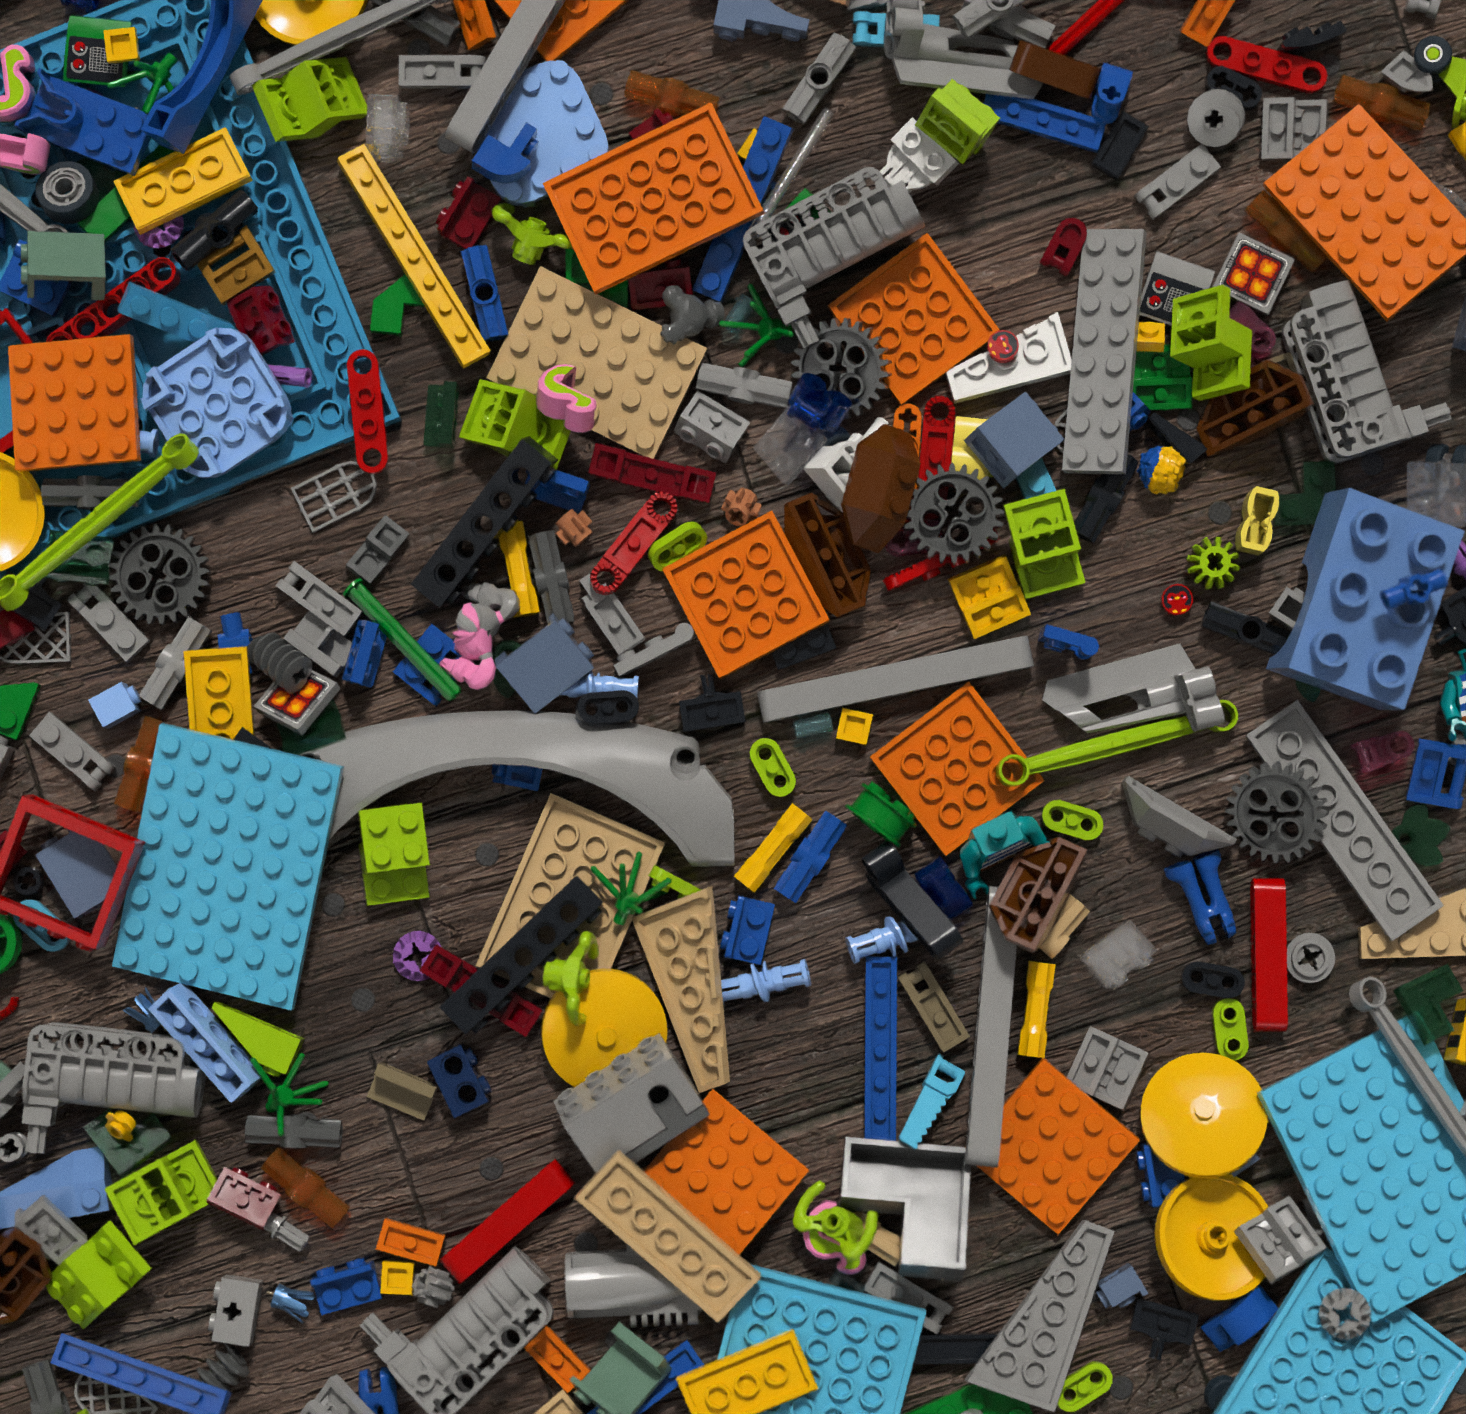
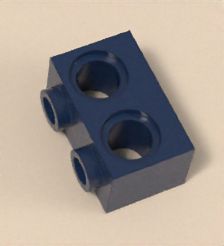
M462 1043L427 1061L454 1118L490 1100L488 1094L492 1092V1089L484 1075L479 1077L474 1067L478 1064V1060L471 1047L466 1049ZM451 1056L460 1058L463 1063L462 1071L458 1074L449 1072L446 1067V1062ZM463 1085H471L476 1089L477 1096L474 1101L466 1102L461 1098L460 1089Z

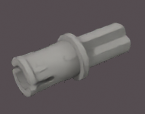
M273 1212L264 1229L271 1233V1238L277 1237L295 1250L302 1251L310 1237L287 1222L288 1218L286 1216L281 1218Z

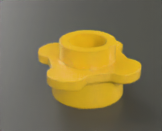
M117 1110L114 1114L111 1112L106 1114L105 1117L108 1122L105 1127L109 1134L116 1139L123 1138L126 1141H131L133 1139L131 1132L136 1127V1122L132 1116L121 1110Z

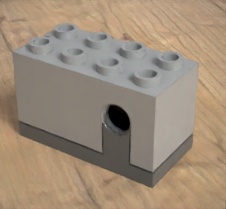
M660 1033L643 1039L638 1044V1047L627 1054L618 1055L610 1065L601 1071L590 1073L584 1082L574 1088L564 1090L553 1101L560 1114L563 1126L595 1173L601 1169L618 1149L633 1163H636L710 1115L698 1090Z

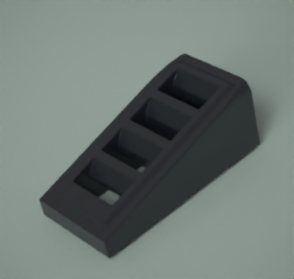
M1155 412L1146 421L1149 428L1166 447L1172 446L1173 449L1186 459L1185 467H1188L1207 450L1205 445Z

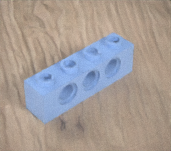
M179 983L169 988L148 1008L170 1035L183 1044L185 1052L230 1103L245 1095L262 1079L250 1062L252 1057L188 985Z

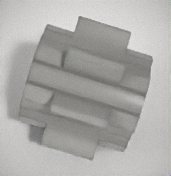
M429 1266L428 1270L422 1269L419 1274H416L415 1281L412 1283V1288H414L413 1294L418 1297L417 1302L438 1308V1305H445V1302L451 1299L452 1291H454L453 1280L449 1278L448 1272Z

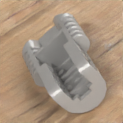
M628 1244L627 1249L568 1252L565 1255V1292L568 1318L630 1315L631 1328H637V1315H642V1327H648V1314H653L654 1327L660 1326L659 1314H664L665 1326H671V1313H676V1324L678 1326L682 1325V1313H687L688 1325H698V1315H700L702 1309Z

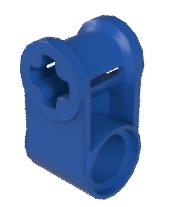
M1103 62L1095 87L1096 93L1091 114L1096 121L1109 124L1116 121L1133 71Z

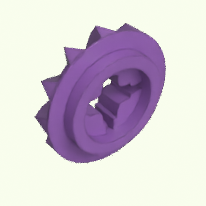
M181 215L165 223L163 226L165 231L156 227L142 235L139 234L135 226L133 228L138 239L144 245L150 248H164L173 244L180 237L184 227V220Z
M413 931L402 936L393 949V963L399 974L412 981H423L430 977L419 971L420 967L416 961H405V958L413 954L414 942L419 951L431 952L436 944L441 945L433 935L423 931ZM426 955V957L422 959L421 966L424 964L429 955Z

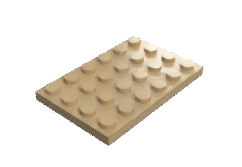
M540 266L508 332L509 335L506 336L487 375V379L498 384L524 389L536 396L538 380L543 372L557 365L568 364L577 368L574 389L596 400L594 427L591 430L645 457L655 459L708 348L688 338L677 341L674 345L671 342L667 343L660 335L662 331L661 325L598 294L595 295L594 292Z
M550 793L476 966L481 967L578 875L604 902L599 907L603 912L590 925L585 920L577 928L580 934L568 946L562 942L554 950L557 956L552 961L555 959L567 960L579 945L581 933L590 931L597 939L599 956L596 959H590L586 954L583 961L586 969H611L635 913L629 914L624 925H619L613 921L618 910L615 907L617 899L593 874L591 867H597L620 892L619 865L621 863L625 864L627 888L636 853L642 852L633 891L640 896L647 887L650 880L648 875L653 866L657 864L665 842ZM573 904L564 905L561 909L562 918L566 922H574L579 914L577 907ZM543 926L538 932V937L542 943L551 944L555 940L556 933L552 927ZM520 948L516 952L515 958L520 965L527 966L532 962L533 954L528 948ZM539 964L531 972L534 978L525 987L552 998L556 991H551L549 987L544 986V968ZM500 969L494 973L510 980V976L505 970Z

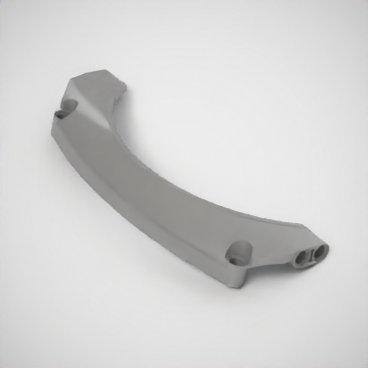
M473 711L427 715L370 725L308 742L298 752L300 756L305 757L309 755L317 760L344 766L329 840L359 810L382 795L413 780L437 772L466 766L492 764L523 765L554 770L586 780L632 804L654 821L676 843L692 867L734 866V809H732V797L722 787L707 766L700 765L699 743L691 736L632 722L587 726L578 720L576 714L538 711L535 714L533 711ZM687 749L692 751L694 755L685 759L681 758L678 753L681 750Z

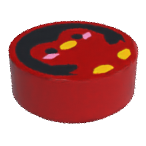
M1007 330L993 333L987 345L989 356L998 363L1012 361L1016 357L1019 348L1017 337Z
M1173 584L1167 587L1161 595L1162 608L1173 616L1186 613L1193 604L1191 591L1182 584Z

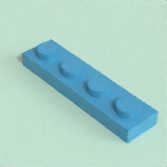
M130 281L117 309L123 315L193 343L207 335L206 331L214 328L237 330L236 325Z

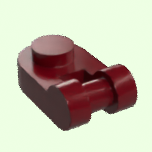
M1066 218L1061 221L1039 264L1046 267L1050 265L1060 270L1059 273L1067 277L1087 237V228L1084 223L1076 218ZM1058 246L1069 251L1066 259L1054 254Z

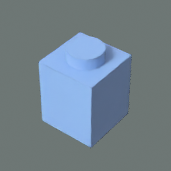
M123 682L88 700L102 727L107 729L141 712L138 703L142 701L133 685L128 687Z

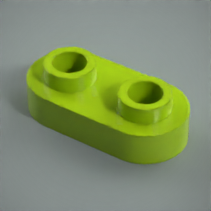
M693 521L686 522L655 541L648 550V559L655 569L663 571L664 567L704 547L707 542V534L699 523Z
M761 738L755 741L750 749V759L767 791L776 797L787 796L793 791L796 778L779 745L769 738ZM767 748L771 751V757L768 760L760 758L759 752L761 749ZM781 775L785 777V786L777 787L774 784L776 776Z
M1050 801L1043 807L1041 812V819L1045 827L1074 838L1093 840L1103 830V819L1098 812L1066 801ZM1054 810H1059L1062 813V819L1059 822H1055L1051 818V813ZM1084 819H1089L1092 822V828L1089 831H1085L1081 827V822Z
M656 865L653 866L648 875L654 878L651 883L653 886L667 878H671L672 882L662 890L668 893L669 889L672 888L680 892L677 896L678 899L701 890Z
M1222 998L1212 1008L1216 1050L1219 1055L1235 1061L1244 1057L1249 1047L1245 1011L1242 1004L1236 999ZM1227 1008L1234 1010V1017L1230 1020L1224 1017V1011ZM1231 1039H1236L1238 1042V1048L1234 1051L1228 1048V1042Z
M1093 1361L1067 1376L1057 1405L1064 1411L1074 1412L1107 1392L1113 1382L1110 1369L1101 1362ZM1093 1372L1101 1373L1100 1381L1096 1383L1091 1382V1374ZM1067 1389L1075 1391L1074 1397L1070 1400L1064 1398V1392Z

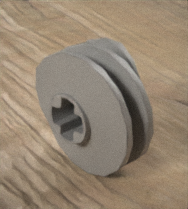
M1212 89L1202 93L1193 101L1188 110L1187 123L1190 133L1198 142L1205 146L1219 147L1230 143L1240 133L1245 123V110L1241 101L1233 93L1223 89ZM1215 110L1219 111L1218 116H1223V120L1217 125L1213 124L1214 120H1209V116Z

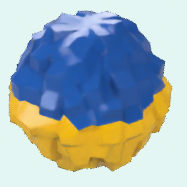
M1157 446L1141 454L1137 472L1140 480L1143 481L1144 487L1150 490L1151 493L1157 495L1158 493L1167 494L1168 492H1175L1179 486L1178 482L1183 477L1186 459L1173 449L1172 446Z

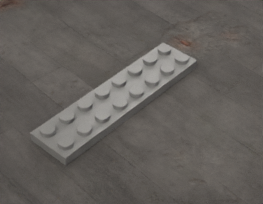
M1087 229V237L1081 251L1062 471L1064 473L1126 474L1147 235L1144 229Z
M1298 700L1245 736L1261 760L1267 762L1271 769L1276 761H1280L1283 770L1287 764L1292 763L1294 773L1304 768L1302 778L1305 780L1311 776L1315 777L1311 784L1312 788L1320 786L1323 788L1316 795L1318 798L1327 799V802L1321 805L1320 809L1329 811V814L1324 818H1320L1321 821L1328 825L1324 830H1317L1323 836L1319 841L1390 942L1444 906ZM1288 790L1286 795L1293 804H1298L1297 794ZM1298 810V812L1300 813V815L1303 816V815H1304V812Z

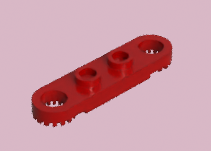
M1227 36L1214 38L1206 49V59L1212 67L1224 66L1245 77L1288 89L1313 94L1318 92L1327 80L1325 67L1317 61ZM1220 44L1225 45L1230 50V57L1226 60L1217 59L1213 53L1214 47ZM1313 69L1319 74V82L1315 85L1307 84L1303 80V72L1305 70Z
M361 349L353 352L347 361L356 459L359 467L364 472L378 474L386 469L389 461L380 369L376 356L368 350ZM363 357L370 359L372 367L368 373L359 374L355 371L354 366L357 359ZM372 449L381 453V461L374 467L367 466L364 461V455Z
M935 396L926 403L924 408L919 458L921 465L918 472V478L923 481L927 480L926 470L931 471L933 475L937 474L938 465L942 466L944 472L949 471L953 445L955 406L948 397ZM938 403L944 404L949 412L947 418L935 420L931 415L933 405ZM943 487L938 491L939 496L944 500H947L949 487ZM933 513L927 514L924 517V519L927 520H935L939 518L936 514Z
M660 491L650 496L596 564L590 575V585L596 593L610 595L616 592L648 552L650 546L657 541L676 516L678 505L672 494L669 495L667 492L665 494ZM657 501H665L669 504L671 510L665 516H660L654 512L653 505ZM600 572H610L614 576V583L608 587L601 586L597 580V575Z
M998 535L997 541L988 539L987 541L990 543V545H992L1000 541L1001 539ZM936 554L930 560L925 559L899 571V574L896 572L895 575L892 574L883 579L887 591H890L920 577L924 581L932 579L941 574L939 568L951 564L953 569L965 562L962 557H957L956 565H952L951 558L946 557L943 564H940L939 555Z

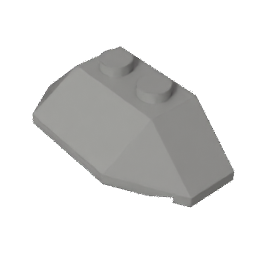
M1124 777L1122 785L1133 825L1140 828L1137 832L1140 836L1151 842H1154L1156 838L1167 844L1164 848L1166 851L1179 858L1183 854L1192 856L1235 844L1237 839L1132 777Z

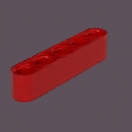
M159 257L154 259L105 294L104 300L95 301L53 331L47 337L46 342L109 336L133 319L121 313L115 317L107 316V309L110 305L120 304L129 281L137 285H143L147 289L165 296L179 285L181 280L179 269L168 258ZM162 268H171L172 273L167 280H158L157 275ZM87 322H94V332L88 336L82 335V326Z
M1252 878L1250 884L1253 1030L1254 1032H1286L1288 1028L1285 880L1284 878Z
M554 1159L448 1251L439 1261L454 1279L461 1284L576 1182L560 1163Z

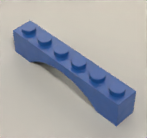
M211 0L209 24L197 59L183 80L166 96L154 102L140 130L160 146L182 154L185 153L262 0Z

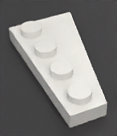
M1058 312L1049 316L1047 320L1028 327L1016 336L1019 348L1016 357L1012 361L998 363L991 359L987 351L948 370L946 377L954 404L1071 374L1072 359Z

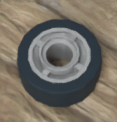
M58 162L49 166L40 175L36 183V197L42 209L49 218L58 223L73 224L86 219L95 210L99 202V190L90 171L82 164L76 162Z

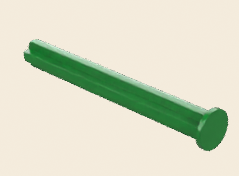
M362 578L353 581L345 589L343 596L345 598L350 597L372 622L379 624L378 628L446 700L452 701L460 694L461 687L363 585L364 580Z

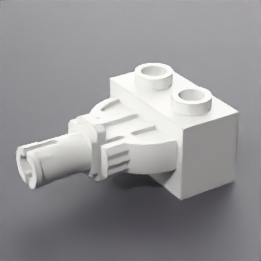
M913 117L891 139L894 145L888 153L887 164L879 171L884 177L888 188L903 180L905 186L907 185L906 188L909 194L912 190L925 188L932 182L938 186L959 164L946 150L915 126L917 121Z
M881 417L875 419V422L863 436L859 433H853L847 441L836 443L833 446H821L803 467L835 508L843 512L841 503L857 444L878 430L881 425H888V422Z

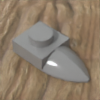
M1405 51L1401 52L1381 71L1384 79L1403 93L1407 90L1414 92L1433 91V81L1430 73L1420 71L1415 65L1414 58Z

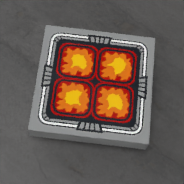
M1238 233L1212 287L1222 284L1231 289L1230 299L1267 316L1295 259L1242 233Z
M312 670L305 685L293 694L288 693L277 682H273L254 705V708L265 717L303 735L341 688L337 682Z

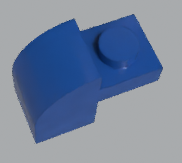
M526 122L510 148L488 135L472 159V169L498 183H512L520 180L531 170V161L524 156L530 157L539 143L536 140L537 128Z
M1259 1284L1247 1294L1235 1298L1227 1309L1206 1320L1201 1329L1219 1352L1235 1343L1238 1346L1252 1337L1268 1323L1279 1308Z

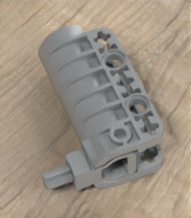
M866 167L751 227L744 234L743 244L784 324L787 327L789 325L792 326L804 349L819 341L808 318V315L812 313L803 297L808 294L807 288L925 227V224L903 180L888 188L879 170L873 167ZM870 178L875 182L876 187L871 191L866 187L865 182ZM854 185L857 186L858 191L862 194L858 199L852 188ZM843 192L850 194V200L846 205L839 206L835 204V198L838 194ZM828 200V203L830 204L833 212L831 213L828 212L827 207L824 204V201ZM812 208H816L819 211L820 218L814 220L811 216L810 210ZM799 214L802 215L803 222L806 225L803 228L801 223L796 218V216ZM785 222H793L795 225L793 232L789 235L780 234V227ZM771 229L778 239L776 242H772V236L768 233ZM757 237H761L764 240L762 242L764 246L762 249H758L755 246V239Z
M1350 280L1308 292L1300 300L1302 310L1297 312L1284 325L1281 336L1286 352H1291L1298 374L1307 379L1305 384L1308 391H1311V398L1314 403L1307 414L1321 455L1325 461L1331 464H1340L1424 435L1429 432L1428 427L1452 419L1450 408L1447 407L1446 402L1423 410L1420 405L1401 410L1400 405L1393 406ZM1306 354H1310L1315 363L1309 361ZM1298 358L1300 359L1302 368H1300L1298 364ZM1326 412L1333 415L1335 422L1328 419ZM1318 416L1320 417L1323 428L1318 423ZM1330 448L1334 454H1329L1328 449Z
M63 1022L38 1025L29 1033L23 1077L22 1098L24 1108L22 1124H29L26 1152L45 1153L48 1126L55 1125L57 1107L65 1105V1103L197 1118L202 1105L206 1074L199 1066H192V1058L187 1053L185 1054L183 1044L179 1040L174 1039L170 1034ZM46 1034L49 1037H59V1034H62L61 1039L55 1043L51 1042V1039L46 1038ZM78 1034L84 1039L83 1048L77 1044L76 1038ZM89 1034H91V1035L93 1036V1043H92L91 1046H90L91 1042H90V1035H89ZM70 1035H71V1037H70V1045H71V1048H69L68 1045H67V1043H68V1040H67V1039H68V1037H69ZM105 1039L110 1040L112 1044H122V1041H125L124 1046L119 1047L118 1050L113 1049L111 1045L104 1044L101 1045V1048H98L99 1043L105 1041ZM140 1041H143L147 1046L146 1055L139 1051L138 1045ZM152 1041L155 1043V1051L153 1050ZM131 1044H132L133 1055H132L131 1052H130V1046H131ZM173 1046V1050L178 1051V1056L175 1057L174 1052L165 1051L164 1055L160 1053L162 1049Z
M513 1247L420 1340L415 1339L410 1342L399 1329L391 1332L374 1312L360 1326L378 1345L374 1352L388 1365V1369L396 1380L428 1414H438L435 1408L440 1412L439 1414H455L553 1318V1305L541 1292L551 1280L529 1256L519 1248ZM535 1309H540L539 1318L528 1325L524 1320L528 1319ZM509 1329H514L518 1332L520 1336L519 1343H514L509 1339ZM498 1348L501 1349L503 1352L494 1358L489 1366L484 1369L480 1366L489 1357V1354ZM463 1374H468L473 1378V1387L465 1385ZM453 1393L457 1396L446 1408L443 1407L442 1403L448 1395Z

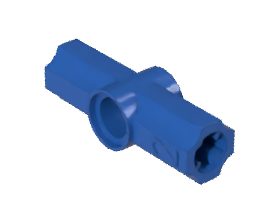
M487 245L469 247L461 251L481 336L485 342L502 340L509 334ZM480 288H491L493 290L492 297L486 301L479 300L477 292Z
M825 810L809 836L805 837L790 859L791 863L777 881L774 889L796 903L812 878L819 874L831 855L829 852L842 836L847 824Z

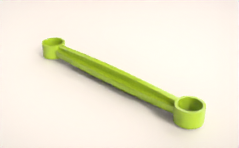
M180 433L171 437L164 444L162 455L96 506L89 515L78 521L17 576L11 574L1 578L0 606L6 611H12L20 607L27 599L29 589L96 537L173 469L181 470L191 465L198 456V447L186 434Z
M1219 700L1221 706L1226 707L1231 714L1229 725L1225 726V728L1218 726L1210 727V730L1224 732L1235 726L1238 720V711L1230 701ZM1186 715L1077 742L1028 758H1023L1016 754L1008 755L998 762L996 776L1003 785L1015 787L1024 783L1029 775L1123 754L1195 732L1192 730ZM1009 759L1019 761L1023 767V775L1016 782L1007 780L1002 773V766Z

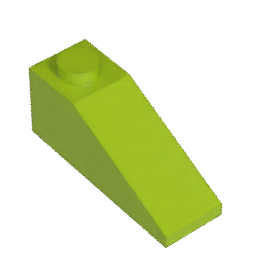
M214 1002L212 1006L214 1012L249 1054L256 1058L258 1063L264 1065L263 1069L266 1073L280 1077L281 1073L286 1075L290 1072L305 1038L222 1002Z

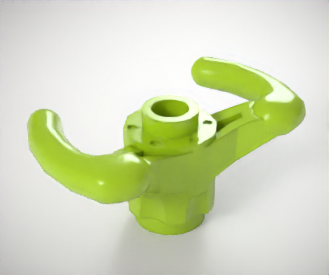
M500 203L492 209L493 218L505 224L515 236L511 249L514 250L512 256L518 261L534 265L537 260L541 259L544 248L553 246L564 249L573 248L567 234L549 235L550 230L546 228V223L540 219L529 217L528 221L523 220L520 223L512 217L511 214L514 213L515 207L510 203Z
M590 931L581 933L579 945L567 960L555 959L552 962H547L543 973V984L545 987H549L551 991L563 992L567 999L568 1017L571 1023L576 1026L582 1025L586 1021L585 1014L579 1011L580 997L578 995L581 994L583 988H588L590 982V970L586 969L583 961L586 954L590 959H596L599 956L597 939Z
M815 1182L805 1191L795 1208L793 1216L794 1227L799 1232H823L840 1243L842 1255L845 1259L851 1261L858 1260L867 1251L874 1239L877 1230L878 1214L875 1211L867 1213L864 1231L862 1219L841 1207L830 1208L824 1215L807 1216L810 1204L825 1190L824 1182Z

